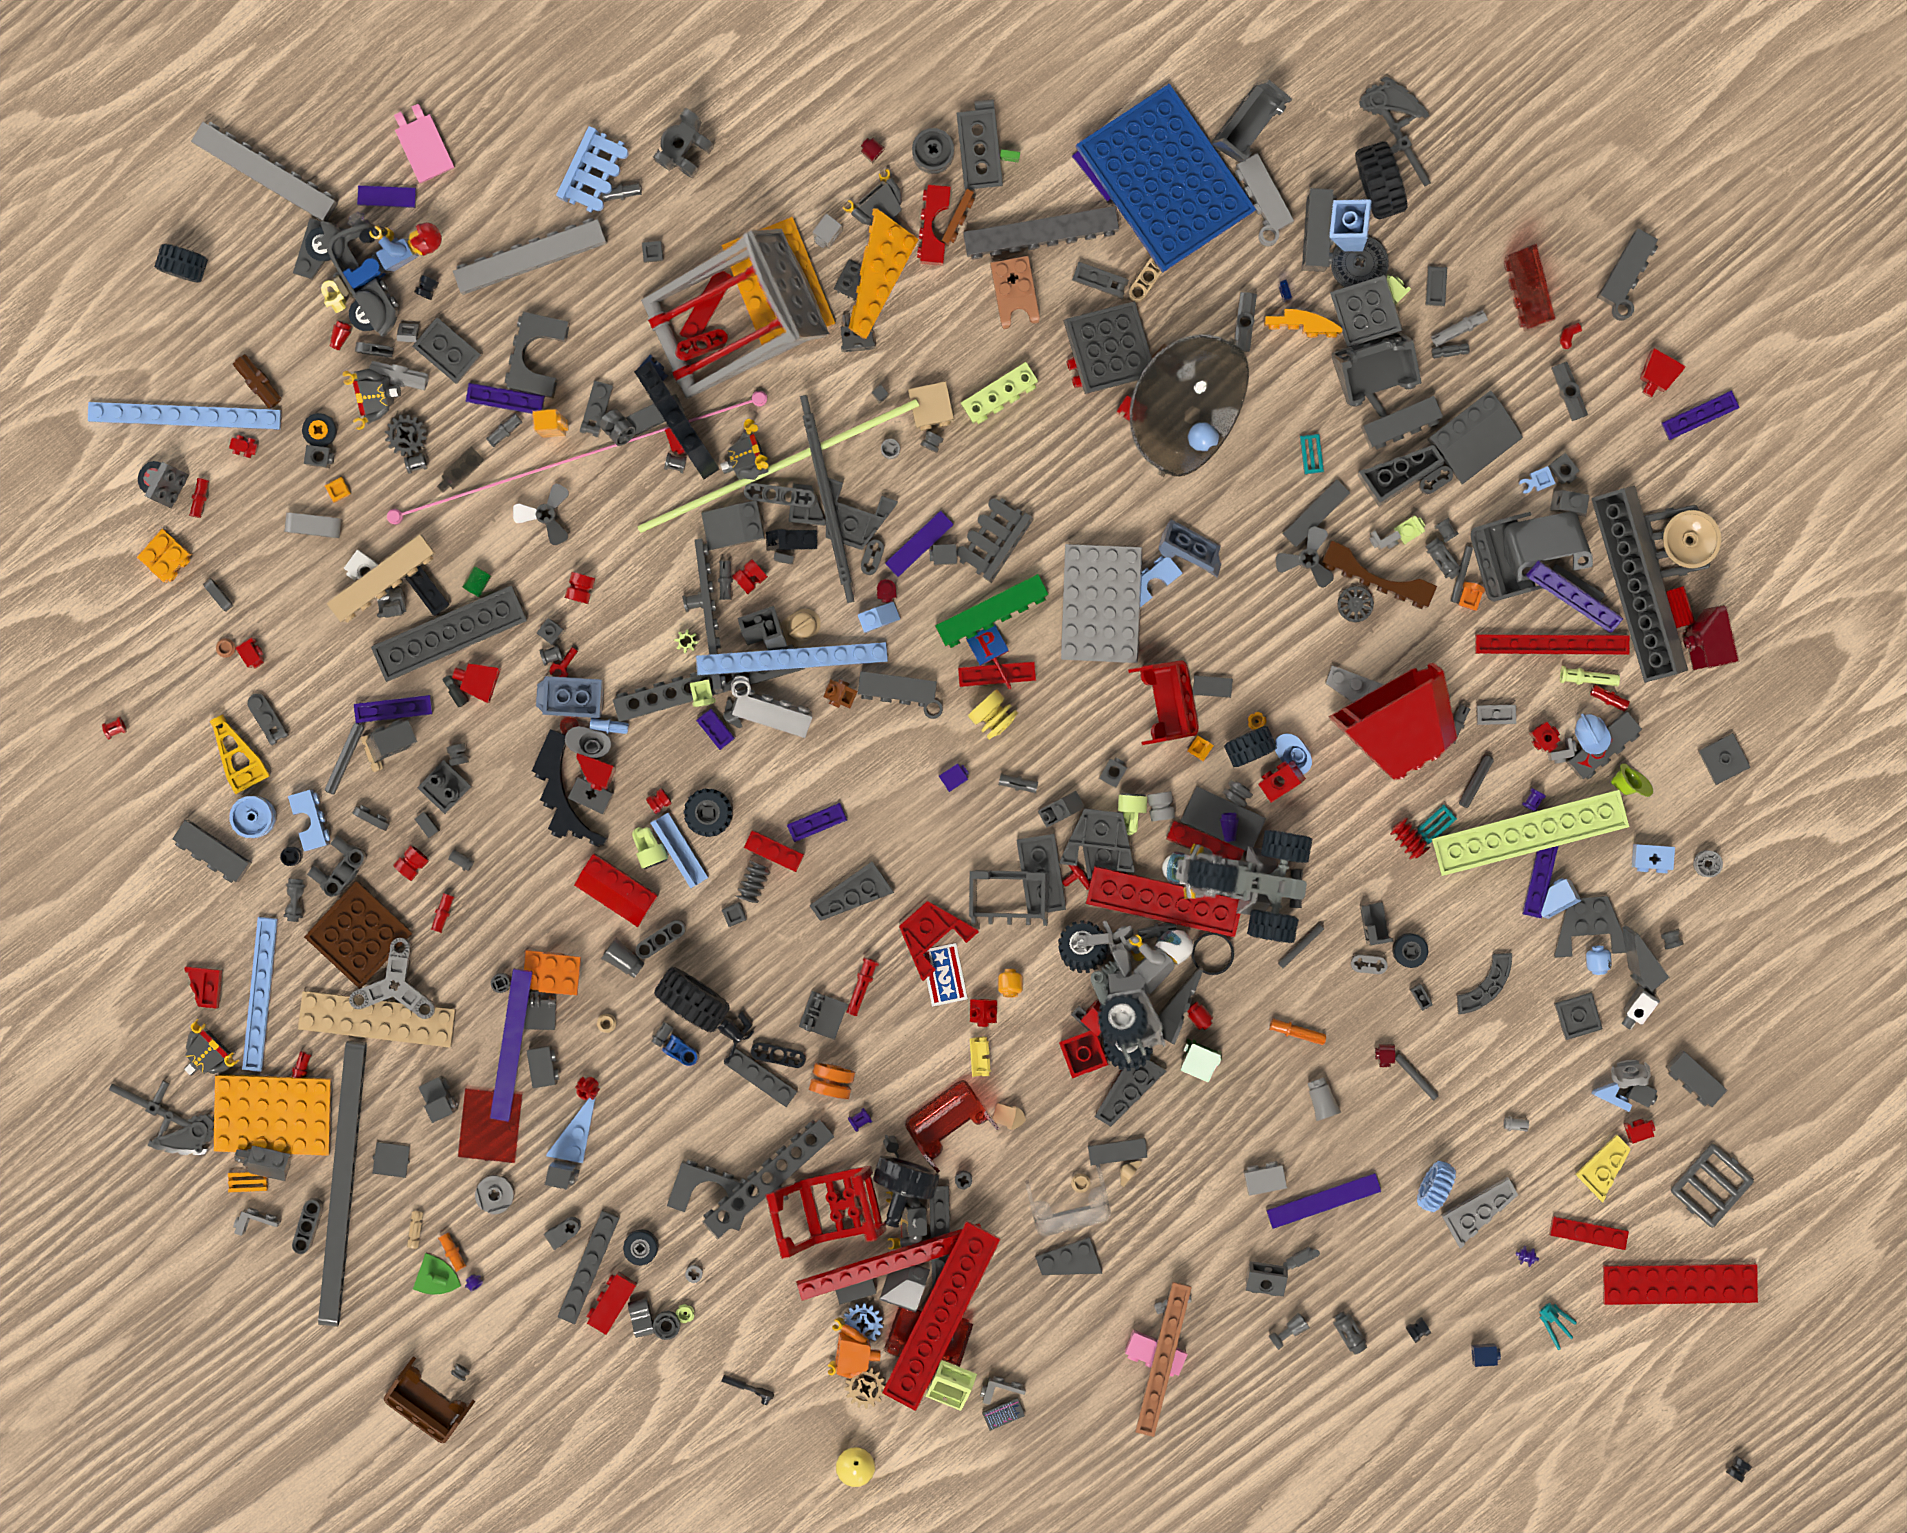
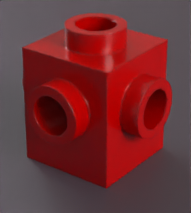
M1543 722L1529 732L1533 738L1532 744L1538 751L1541 749L1542 752L1547 750L1551 752L1558 747L1557 743L1561 741L1558 737L1560 735L1559 731L1555 726L1551 727L1548 722Z
M970 999V1022L977 1023L978 1027H989V1023H997V1000Z

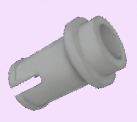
M1512 1116L1504 1119L1503 1126L1507 1131L1519 1130L1527 1132L1529 1120L1514 1119Z

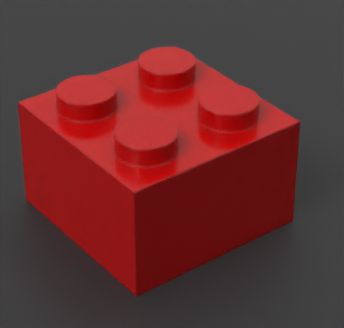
M1091 1030L1059 1042L1072 1079L1110 1065L1100 1036H1097Z

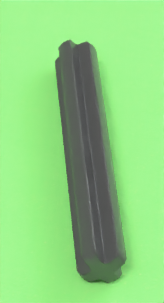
M354 723L325 787L327 793L333 795L336 793L364 730L362 724Z

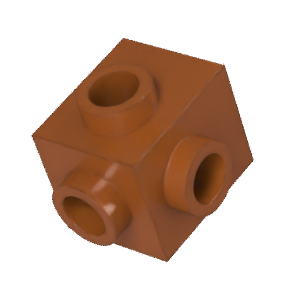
M841 679L838 682L830 680L823 697L829 699V704L839 708L840 705L851 708L858 691L850 688V683Z

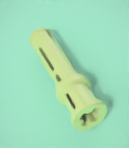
M1562 666L1560 683L1566 681L1575 682L1576 685H1580L1584 682L1618 687L1620 675L1588 672L1582 668L1569 669L1566 666Z

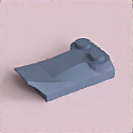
M1171 519L1159 543L1160 553L1164 557L1169 558L1176 555L1218 578L1222 565L1219 559L1221 546Z
M545 676L544 680L537 684L536 707L542 711V715L601 718L604 694L603 680Z

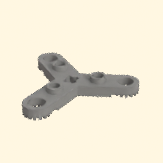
M396 938L392 941L386 979L356 990L350 995L349 1003L354 1009H363L394 997L422 1019L433 1016L435 1013L434 1003L406 982L410 955V943L407 939ZM397 942L405 944L404 952L399 953L396 951L395 945ZM392 980L400 983L397 991L394 988H390ZM357 994L363 995L365 999L362 1005H357L354 1001V997ZM422 1004H428L431 1008L430 1013L427 1015L422 1014L420 1011Z

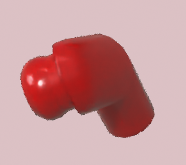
M1579 323L1562 331L1559 341L1563 349L1571 348L1573 335L1582 331Z

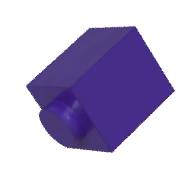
M956 764L939 775V778L950 792L967 781L968 778L966 776L969 773L964 765L959 766Z

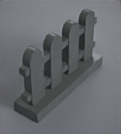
M993 498L988 502V506L993 512L989 517L984 514L978 517V523L982 526L979 533L974 530L969 531L967 539L971 542V545L968 549L961 546L956 551L957 556L961 558L960 563L963 565L965 562L969 563L977 569L976 573L978 575L984 573V579L990 583L994 581L1034 520L1027 513H1024L1023 516L1020 515L1022 513L1020 509L1014 511L1005 505L1006 500L1003 498L1000 501ZM997 514L1009 521L1006 527L994 521ZM1016 525L1013 532H1011L1010 529L1012 528V526ZM987 530L998 537L995 543L983 536ZM1003 541H1005V544L1003 545V547H1002V548L999 547V546L1001 545V543H1002ZM976 546L988 553L984 559L973 553ZM992 557H994L995 559H994L993 562L990 564L989 561L991 560Z

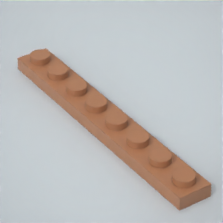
M1172 1282L1135 1430L1136 1433L1155 1436L1191 1286Z

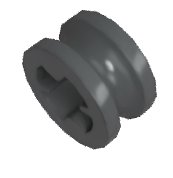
M456 1363L455 1369L451 1370V1374L465 1381L466 1375H469L470 1371Z

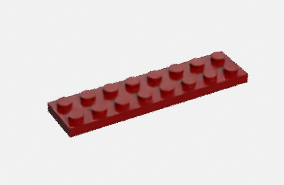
M1098 866L1093 868L1085 902L1092 906L1231 937L1236 935L1241 915L1236 913L1239 899L1216 894L1215 897L1204 896L1189 899L1184 897V887L1186 886Z
M1756 1263L1603 1266L1604 1305L1758 1303V1266Z

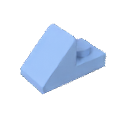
M1616 1082L1594 1089L1591 1093L1628 1112L1632 1107L1631 1104L1627 1103L1628 1098L1620 1094L1615 1097L1619 1090L1618 1083Z

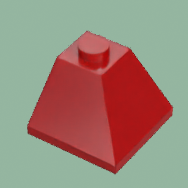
M577 753L576 758L588 783L591 784V788L598 791L602 789L607 790L616 771L614 766Z

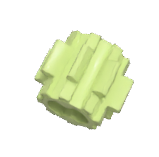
M688 629L685 634L678 632L680 638L674 639V641L679 642L677 649L683 647L684 653H687L688 649L695 651L693 645L699 643L694 641L696 633L689 635ZM686 636H689L692 642L687 647H684L681 641Z

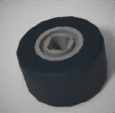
M635 1230L624 1241V1255L634 1265H647L657 1255L659 1248L658 1240L648 1230Z

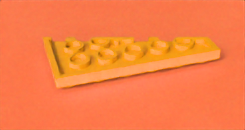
M873 208L872 212L874 216L872 226L869 227L868 245L865 246L860 270V285L857 286L856 293H858L856 304L853 305L849 329L864 339H867L919 240L879 209Z

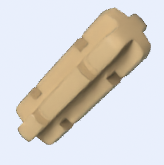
M369 735L361 737V742L365 745L364 750L368 761L371 762L370 767L373 772L383 769L381 761L374 762L366 743Z
M412 1211L411 1213L412 1221H410L408 1234L410 1239L407 1241V1247L411 1249H417L419 1246V1240L417 1239L420 1238L422 1223L420 1220L423 1218V1212Z

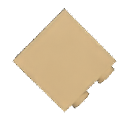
M946 381L908 389L910 401L917 399L919 403L918 407L912 409L916 429L920 428L921 431L932 429L933 425L939 424V427L951 425L950 422L954 421Z

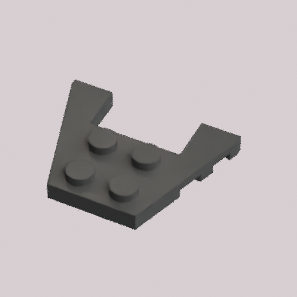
M828 478L843 544L863 550L896 507L898 501L881 496L874 515L837 502L844 483ZM826 521V538L831 540Z
M1084 808L1059 864L1077 866L1079 846L1119 850L1117 871L1134 873L1123 813Z
M1608 896L1580 898V902L1565 910L1561 932L1554 952L1555 958L1573 957L1571 937L1610 934L1611 953H1626L1623 932Z

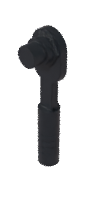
M723 1375L721 1382L742 1390L746 1389L754 1392L761 1397L763 1405H768L769 1401L774 1397V1393L769 1390L747 1385L746 1382Z

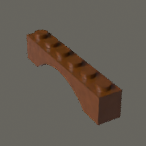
M1332 540L1329 542L1321 560V563L1325 564L1324 568L1333 572L1335 569L1342 572L1341 575L1346 578L1352 579V577L1359 579L1360 584L1367 587L1370 584L1376 586L1377 591L1386 595L1390 592L1395 595V599L1405 602V600L1413 602L1412 606L1421 610L1423 607H1429L1437 589L1436 585L1422 579L1396 582L1379 578L1363 568L1348 547Z

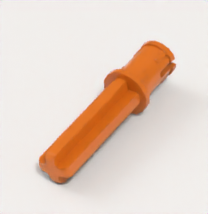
M1275 1018L1271 1020L1269 1030L1283 1033L1286 1037L1290 1035L1319 1045L1325 1044V1034L1293 1025L1292 1022L1286 1023Z

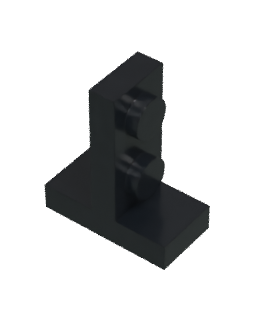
M776 529L766 532V551L817 549V530Z

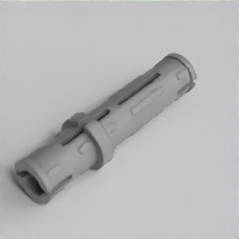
M1481 310L1468 318L1464 317L1459 323L1431 336L1432 342L1435 347H1438L1462 333L1470 332L1474 327L1488 321L1487 316Z

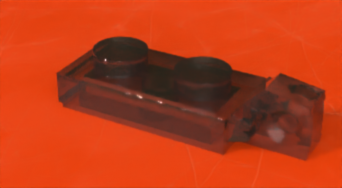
M471 446L444 471V474L441 476L444 480L437 485V488L444 493L449 487L452 489L456 488V486L458 487L485 460Z

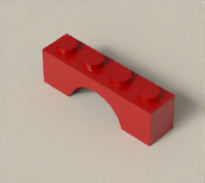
M928 184L927 190L924 189L923 201H926V208H922L921 220H924V228H920L919 231L922 247H918L917 258H920V264L939 266L944 264L945 244L939 241L933 234L932 223L940 212L949 209L951 187Z

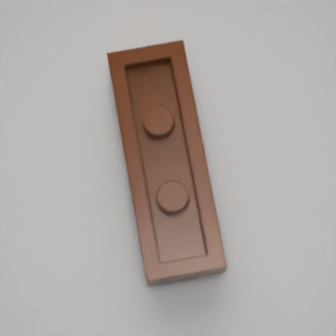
M966 189L942 239V243L948 247L951 242L954 243L959 234L956 230L959 225L963 226L967 218L965 212L967 208L971 209L976 199L973 198L974 192Z

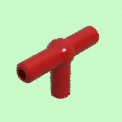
M1068 865L1073 873L1062 880V884L1067 887L1076 879H1079L1088 890L1090 881L1085 876L1083 869L1079 868L1078 865Z

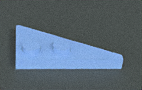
M596 1097L594 1100L591 1098L587 1100L548 1151L547 1157L579 1163L584 1162Z

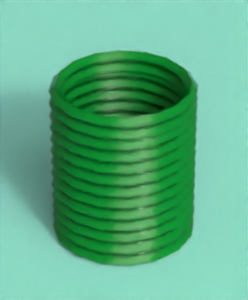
M474 566L462 588L480 597L492 576Z

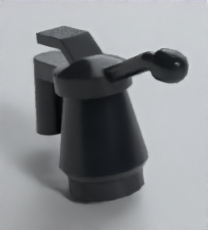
M743 1010L738 1015L745 1026L742 1031L728 1017L717 1027L721 1034L733 1040L734 1043L729 1057L724 1059L725 1064L730 1062L737 1044L742 1040L749 1039L754 1031H751L746 1038H743L753 1026Z

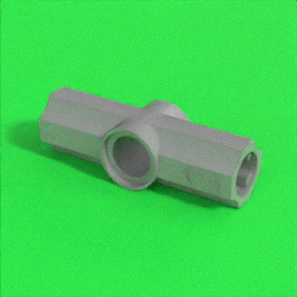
M372 361L369 369L380 373L382 376L388 377L392 385L407 386L424 391L428 385V374L409 370L407 367L395 364L391 366Z

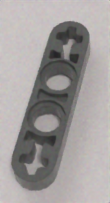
M750 483L744 489L745 497L752 501L757 500V502L812 508L818 501L817 495L814 492L804 489ZM755 489L757 491H762V495L754 494L752 497V494H750L749 492L750 490ZM770 489L776 491V497L772 500H769L767 497V492ZM789 491L794 493V500L791 502H787L785 499V495ZM809 494V497H812V501H809L808 504L804 500H799V496L808 497Z

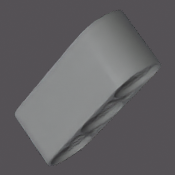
M286 512L284 532L339 538L342 519Z

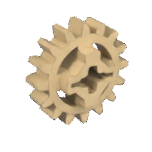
M871 1367L869 1371L862 1372L851 1379H846L845 1382L849 1386H845L844 1389L849 1391L846 1397H852L851 1404L858 1402V1408H860L861 1404H864L865 1409H867L868 1404L875 1407V1401L881 1402L879 1396H885L882 1394V1389H884L886 1384L881 1383L885 1380L884 1377H878L880 1371L874 1373L873 1367ZM864 1375H869L873 1377V1379L865 1378ZM857 1378L858 1386L853 1389V1382ZM862 1381L863 1383H865L866 1386L870 1385L868 1389L869 1393L865 1389L861 1390ZM878 1386V1392L874 1396L872 1391ZM861 1395L865 1397L866 1400L860 1399L857 1396Z

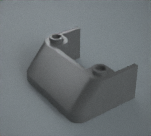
M1270 80L1257 83L1230 116L1211 144L1234 160L1245 162L1252 153L1250 152L1252 143L1276 114L1280 116L1287 107L1285 104L1291 102L1292 98Z
M1531 512L1473 528L1470 537L1486 595L1493 602L1543 588L1540 585L1535 586V582L1531 579L1518 582L1504 556V529L1509 524L1518 522V519L1531 516Z

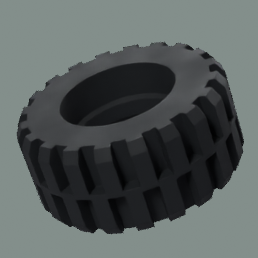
M1381 141L1358 149L1355 152L1357 168L1366 198L1372 201L1371 211L1374 217L1381 220L1405 212L1408 208L1407 197L1399 168L1388 142Z
M671 967L667 970L654 990L656 998L669 1009L706 1032H714L729 1011L730 1005L724 998L693 976L676 967Z

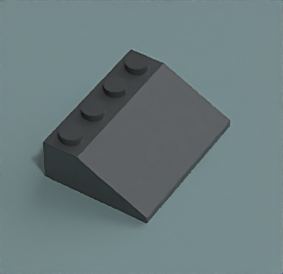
M1489 391L1427 440L1436 447L1445 464L1451 468L1455 477L1463 485L1523 437L1503 405L1493 392Z

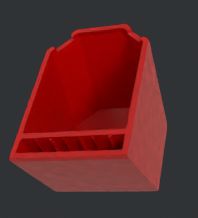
M1429 663L1427 665L1428 668L1419 671L1417 668H1413L1328 716L1364 754L1393 780H1401L1413 769L1418 770L1422 768L1427 761L1438 759L1441 753L1445 752L1457 739L1443 669L1435 663Z

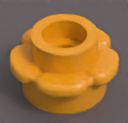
M1260 712L1250 714L1248 717V726L1252 730L1266 725V717Z

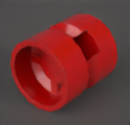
M753 559L744 565V570L739 569L732 575L734 580L747 594H750L756 588L757 583L761 584L768 578Z
M571 572L569 579L571 586L567 587L564 598L589 604L591 597L589 590L593 589L596 578Z
M410 845L404 852L405 857H399L393 866L404 877L412 881L419 874L418 868L422 869L425 867L429 859L416 847Z

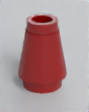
M337 320L336 324L333 325L329 346L340 351L352 332L350 330L352 326Z

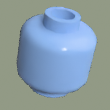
M1593 946L1592 950L1586 953L1587 969L1592 971L1594 975L1606 974L1612 967L1611 952L1604 949V946Z

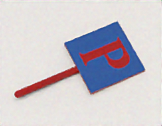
M996 625L986 631L984 629L977 633L978 635L970 639L966 638L979 665L981 666L993 660L1008 689H1011L1012 687L997 660V657L1009 652Z

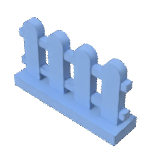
M588 126L556 196L565 202H568L570 199L569 203L573 205L578 202L588 207L587 211L592 213L593 210L601 211L604 208V203L598 198L601 192L609 194L612 191V185L607 182L609 175L616 177L620 174V168L615 164L617 158L626 159L629 152L623 147V142L619 141L616 144L606 139V134L601 133V136H599L600 133L595 128ZM600 150L612 155L610 161L598 157ZM592 167L604 172L601 179L589 174ZM584 185L596 190L593 196L581 191Z

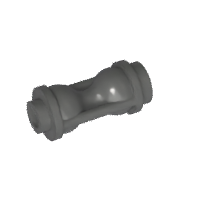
M1436 538L1425 546L1428 550L1426 552L1430 554L1445 575V579L1450 577L1452 580L1460 574L1459 569H1461V566L1457 564L1443 544L1444 542Z
M288 879V883H286L287 894L291 901L285 908L284 917H287V921L299 922V918H303L298 900L304 893V880Z
M1343 1311L1334 1317L1335 1321H1333V1324L1350 1352L1356 1355L1367 1348L1365 1344L1367 1341L1350 1313L1345 1314Z

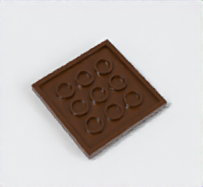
M356 881L304 938L354 985L361 989L388 961L392 941L396 938L408 939L413 932L365 887ZM403 942L396 943V951L404 944Z

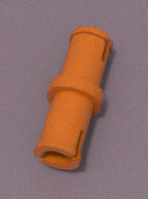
M448 1232L439 1237L438 1240L446 1252L445 1256L449 1257L455 1272L466 1267L467 1265L459 1253L460 1249L459 1247L456 1248L450 1233Z

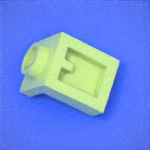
M1414 515L1394 528V531L1399 532L1400 540L1405 545L1425 532V524L1420 517L1417 518Z

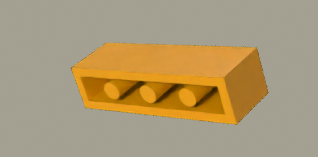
M556 409L533 411L534 431L541 437L566 436V431H569L568 420Z

